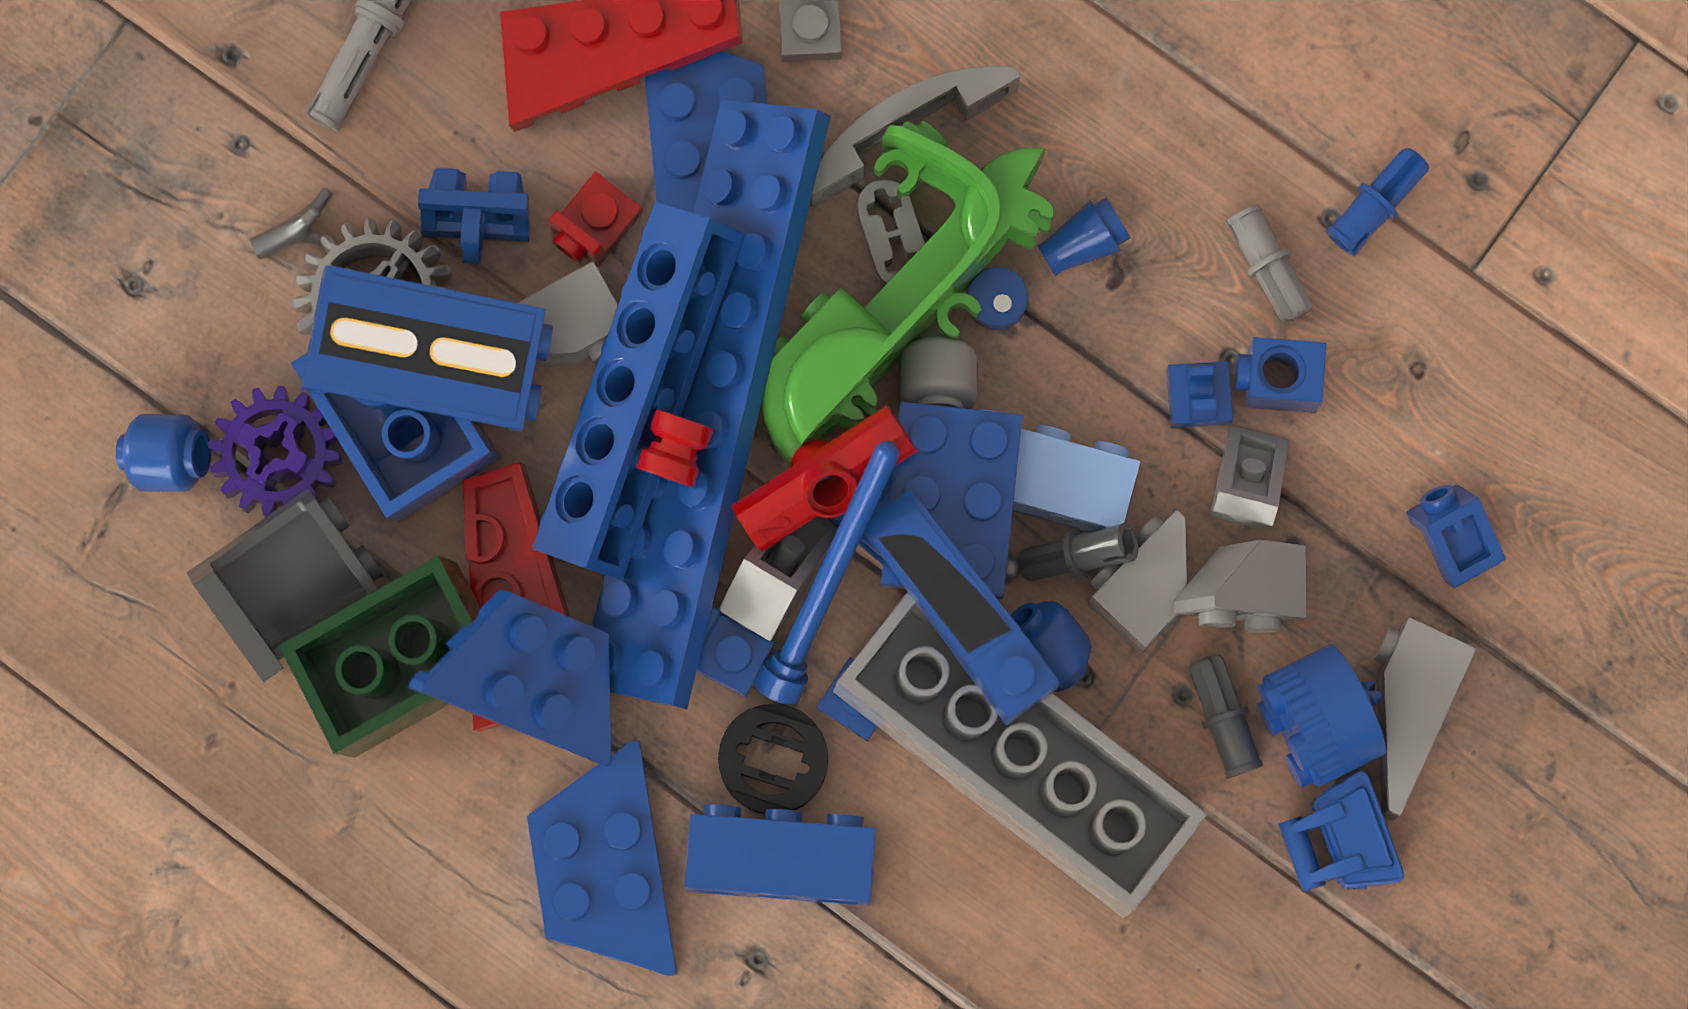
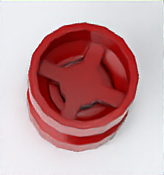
M656 409L650 426L653 434L656 435V439L651 442L650 447L642 450L636 468L693 488L699 473V468L696 464L698 458L695 456L696 452L708 447L714 429Z

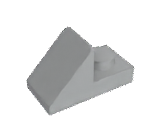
M779 0L782 61L841 59L839 0Z
M1230 425L1210 505V515L1214 518L1258 529H1266L1268 525L1273 526L1279 507L1289 440Z

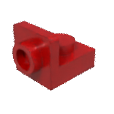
M595 171L561 213L555 210L548 219L551 231L556 234L552 243L574 262L580 264L586 258L590 262L593 261L599 267L642 215V207Z

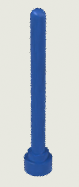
M883 441L876 446L782 650H776L772 656L766 657L755 677L754 685L757 690L776 702L783 704L797 703L807 684L808 675L805 672L807 663L804 659L898 460V447L891 441Z

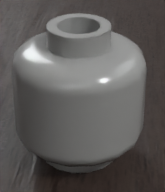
M930 330L923 333L920 339L914 340L903 349L899 358V395L901 401L970 409L978 397V359L974 348L963 340L952 339L942 335L939 330Z

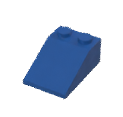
M307 353L291 363L301 381ZM309 392L387 519L400 523L463 483V480L471 478L501 458L480 422L328 392L325 394Z

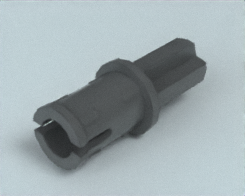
M1120 523L1105 529L1084 533L1079 529H1073L1065 534L1063 540L1023 549L1019 553L1018 561L1021 565V573L1028 581L1070 572L1074 576L1082 578L1087 577L1092 570L1099 567L1133 562L1138 555V541L1134 530L1129 529L1128 523Z
M1212 655L1191 664L1189 671L1207 720L1202 722L1203 728L1210 727L1226 770V778H1232L1262 767V760L1259 759L1244 716L1249 713L1248 706L1241 708L1224 658L1221 655Z

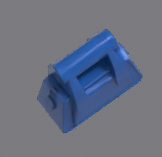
M1358 771L1339 784L1336 781L1321 792L1323 795L1320 794L1318 798H1314V803L1311 802V805H1313L1311 811H1314V813L1303 819L1302 816L1278 824L1302 892L1326 885V881L1335 879L1339 880L1337 882L1341 884L1342 889L1347 888V890H1350V888L1367 890V887L1395 885L1404 878V871L1369 775L1365 771ZM1319 828L1333 863L1320 869L1307 831Z

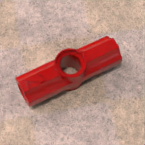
M886 405L832 441L819 439L803 444L795 451L789 469L733 504L732 508L750 539L763 552L817 516L832 518L844 514L869 460L880 442L891 441L898 447L899 457L895 466L916 453L917 449L896 415ZM826 476H829L827 479H825V480H823V481H819V480H821L822 478H824V477H826Z

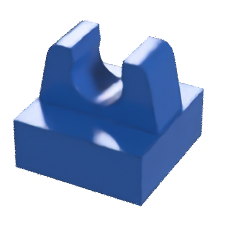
M1229 361L1168 365L1167 382L1171 428L1232 424L1233 413Z

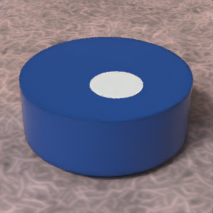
M1003 267L988 268L980 272L973 279L968 290V294L979 302L982 309L981 314L977 318L973 317V319L987 329L1004 330L1010 328L1025 313L1028 302L1026 285L1022 278L1010 269Z

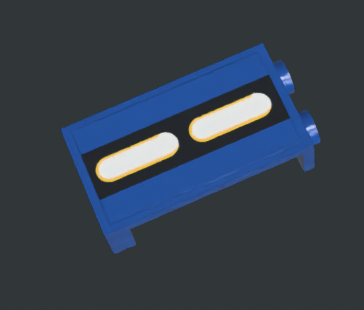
M326 265L322 273L300 390L319 394L328 392L505 427V430L519 432L523 430L524 420L535 421L541 385L532 384L536 360H547L553 325L543 324L546 310L543 308Z

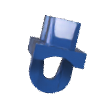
M436 168L428 189H419L418 209L421 213L422 236L461 238L460 249H463L462 263L481 264L484 239L529 242L531 228L528 194H524L521 174L518 172L496 171L489 177L488 192L466 191V173L461 172L459 169Z

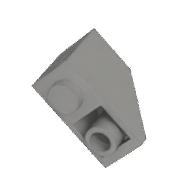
M1178 510L1166 521L1155 515L1137 533L1139 549L1137 558L1133 562L1105 566L1090 582L1097 592L1091 597L1088 605L1140 655L1180 615L1174 614V600L1187 586L1186 518Z
M1255 540L1219 546L1174 600V614L1199 616L1200 627L1227 628L1236 626V621L1245 622L1246 632H1280L1281 622L1306 618V546L1268 540Z

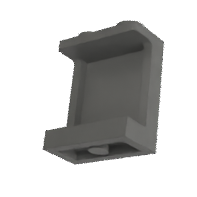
M308 488L187 572L197 592L263 683L284 669L279 661L284 657L279 645L378 590L379 588L374 581L384 575L363 545L352 551L340 533L350 526L329 496L318 503Z

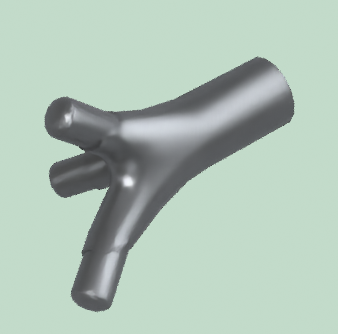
M323 188L317 197L302 211L285 222L250 238L251 245L258 258L261 260L294 244H314L323 247L320 242V238L323 235L312 231L311 225L321 215L326 203L332 196L331 191Z

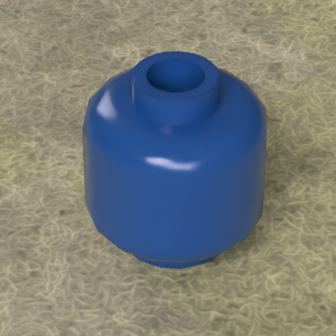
M141 414L129 424L126 433L118 438L116 444L117 465L121 470H125L129 482L139 491L186 492L192 489L199 478L204 477L210 468L211 451L208 448V441L210 439L207 432L200 430L198 423L189 415Z
M1043 601L1036 604L1027 603L1013 611L1010 616L1059 680L1060 684L1054 692L1067 690L1082 679L1088 668L1092 647L1086 632L1064 606L1058 602Z

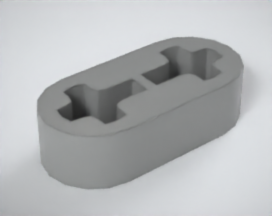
M887 179L876 180L867 185L860 193L857 203V214L861 231L876 277L883 287L898 273V271L888 272L885 268L893 262V251L890 244L900 242L906 259H911L925 244L909 195L904 198L898 196L896 193L899 184ZM885 195L888 203H899L900 207L895 209L893 213V223L896 230L886 232L881 216H870L867 211L875 207V197Z

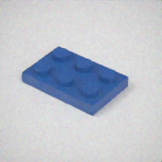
M901 402L899 421L915 445L917 452L894 466L890 503L910 489L997 599H1003L1023 415ZM883 559L880 586L905 589Z

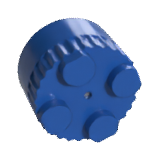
M1329 644L1264 676L1263 683L1258 685L1262 701L1257 703V707L1262 720L1272 736L1282 733L1291 751L1290 754L1285 756L1287 765L1293 778L1301 788L1312 783L1320 787L1386 754L1384 736L1372 708L1382 699L1380 689L1375 692L1373 691L1376 685L1374 680L1365 681L1361 684L1347 660L1334 645Z

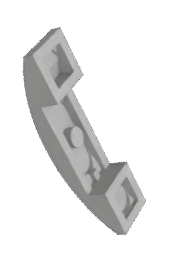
M982 66L951 71L915 83L872 107L850 125L821 158L810 200L811 207L818 206L864 179V164L859 155L881 143L889 125L901 126L905 121L914 124L955 101L967 121L1018 92L1020 75L1015 67Z

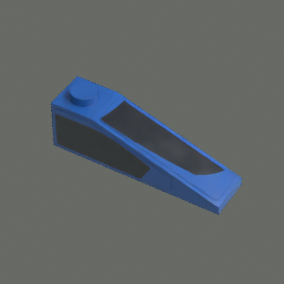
M910 489L870 517L864 533L1006 726L1058 688L1059 680L1024 632Z

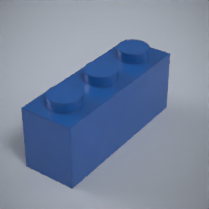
M706 804L704 815L690 814L684 888L686 892L869 906L876 828L863 827L864 817L857 815L827 814V823L818 824L802 822L803 812L766 809L765 819L741 818V807Z

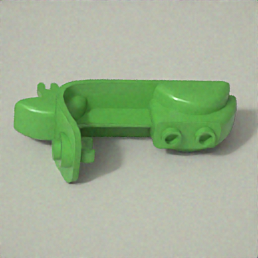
M905 121L901 126L889 125L882 140L883 154L876 161L874 174L880 177L889 167L894 165L901 166L906 170L908 176L898 186L896 193L898 196L904 198L910 195L916 189L918 180H921L947 194L955 202V209L940 229L865 307L860 305L843 288L839 289L832 297L823 292L801 315L800 319L806 324L790 341L784 335L777 339L761 407L764 424L771 441L789 468L795 451L803 444L812 440L826 439L837 426L849 430L864 420L863 414L867 416L876 412L877 396L873 388L899 362L903 349L914 340L920 339V336L927 332L936 322L942 335L952 339H957L960 336V331L948 320V314L951 310L958 307L967 310L974 318L981 314L982 309L979 302L973 296L964 292L970 286L973 279L1003 249L1007 241L1026 249H1033L1036 243L1033 236L1038 235V231L1043 233L1050 232L1051 225L1049 220H1052L1054 217L1052 205L1044 197L1027 190L1042 163L1045 148L1023 147L1006 152L979 169L972 162L947 148L948 143L943 136L925 121H922L918 126Z

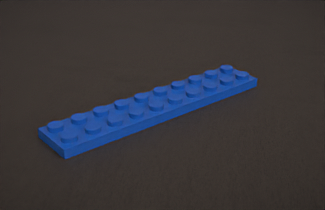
M721 99L693 213L718 221L744 233L745 236L681 414V418L714 430L708 447L696 452L695 456L698 457L696 464L699 468V473L694 487L692 488L659 476L623 580L607 575L604 576L592 627L609 634L610 693L683 709L688 708L735 514L732 505L738 501L831 118L830 115L818 109Z

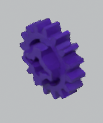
M278 386L272 400H267L260 389L255 388L252 390L254 404L245 407L237 399L231 401L230 403L233 411L236 413V417L232 421L217 417L215 421L218 428L225 434L223 440L208 441L210 451L222 456V460L210 466L211 473L215 477L229 476V479L220 489L228 499L240 492L243 493L240 498L239 507L246 513H250L257 503L262 504V512L265 518L276 511L277 506H283L307 488L319 503L320 500L314 491L319 484L330 488L335 486V480L326 472L327 466L341 465L343 458L340 453L328 450V446L335 444L338 439L331 428H321L327 421L319 408L311 413L308 412L311 405L309 395L302 392L294 402H289L286 388ZM277 415L272 423L259 427L251 425L260 418ZM305 426L310 429L314 438V459L304 453L300 445V441L305 434L303 431ZM281 441H283L282 445L288 452V456L284 461L274 458L268 465L269 460L263 454V449L267 445L277 448ZM237 446L248 453L251 463L246 471L248 476L245 480L242 478L237 467ZM293 478L300 480L299 483L288 489L273 491L277 483Z

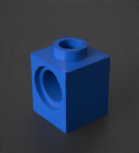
M1253 337L1247 354L1238 353L1236 360L1235 390H1245L1244 408L1316 413L1323 403L1326 343ZM1271 362L1286 364L1294 374V384L1287 388H1276L1270 385L1264 377L1263 367Z

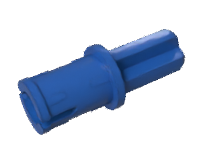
M1411 148L1401 150L1370 186L1364 183L1360 185L1358 197L1342 216L1326 230L1331 240L1346 253L1355 257L1372 234L1388 218L1394 220L1397 217L1398 213L1395 208L1428 172V163L1419 153Z

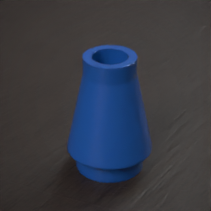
M1105 197L1094 205L1089 200L1053 235L1037 246L1052 272L1057 276L1065 270L1120 252L1121 250L1118 246L1131 239L1109 200Z

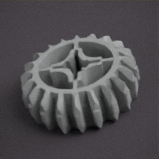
M368 218L364 223L365 235L356 236L351 224L344 223L341 226V232L346 241L336 245L332 237L326 234L320 238L322 246L328 253L324 258L315 253H306L304 260L315 271V274H296L294 282L300 289L311 293L293 298L292 306L295 311L310 313L296 323L300 334L310 335L325 266L329 265L345 269L355 261L372 256H384L391 259L389 262L383 260L369 274L403 280L402 275L409 266L420 277L422 284L454 291L455 289L440 286L452 277V273L448 265L433 266L441 256L438 247L430 245L418 251L423 240L420 231L413 229L400 241L401 226L398 221L391 220L386 226L384 235H379L375 219Z

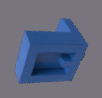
M1444 485L1434 488L1421 497V504L1406 512L1411 524L1423 532L1445 583L1453 588L1462 585L1506 560L1480 499L1460 485Z
M712 605L696 672L747 698L754 685V680L761 664L766 657H769L775 642L768 641L757 633L745 629L736 621L722 615L721 610Z

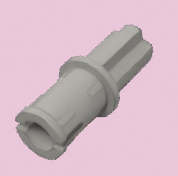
M1260 205L1250 206L1229 218L1225 225L1230 229L1251 267L1247 270L1249 278L1257 277L1282 322L1294 321L1305 315L1312 308V303L1288 261V258L1292 255L1290 250H1282L1261 212Z

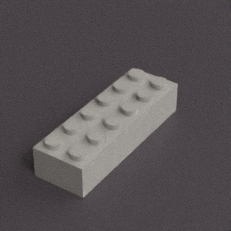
M908 592L840 677L833 690L841 699L1122 918H1125L1136 909L1207 816L1206 812L1053 693L1006 726Z

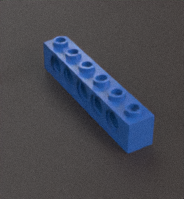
M658 202L654 203L649 220L643 229L641 242L631 271L623 286L621 299L608 336L602 345L601 355L591 384L582 402L580 415L568 449L561 461L560 471L546 511L540 520L539 531L532 549L580 567L623 580L659 476L636 468L642 450L650 447L651 442L656 439V435L653 434L650 428L656 409L681 417L744 239V233L711 218Z

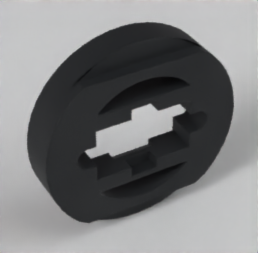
M781 704L757 706L741 713L726 729L719 746V771L723 783L731 796L749 810L761 814H766V809L795 811L811 801L823 785L828 769L826 741L819 727L803 712ZM770 723L783 724L798 732L805 742L758 727ZM752 737L804 753L801 762L807 764L810 770L806 774L797 772L795 781L778 775L775 776L743 765L745 755L738 753L737 747L740 744L749 745ZM741 775L790 791L777 795L764 794L751 788Z

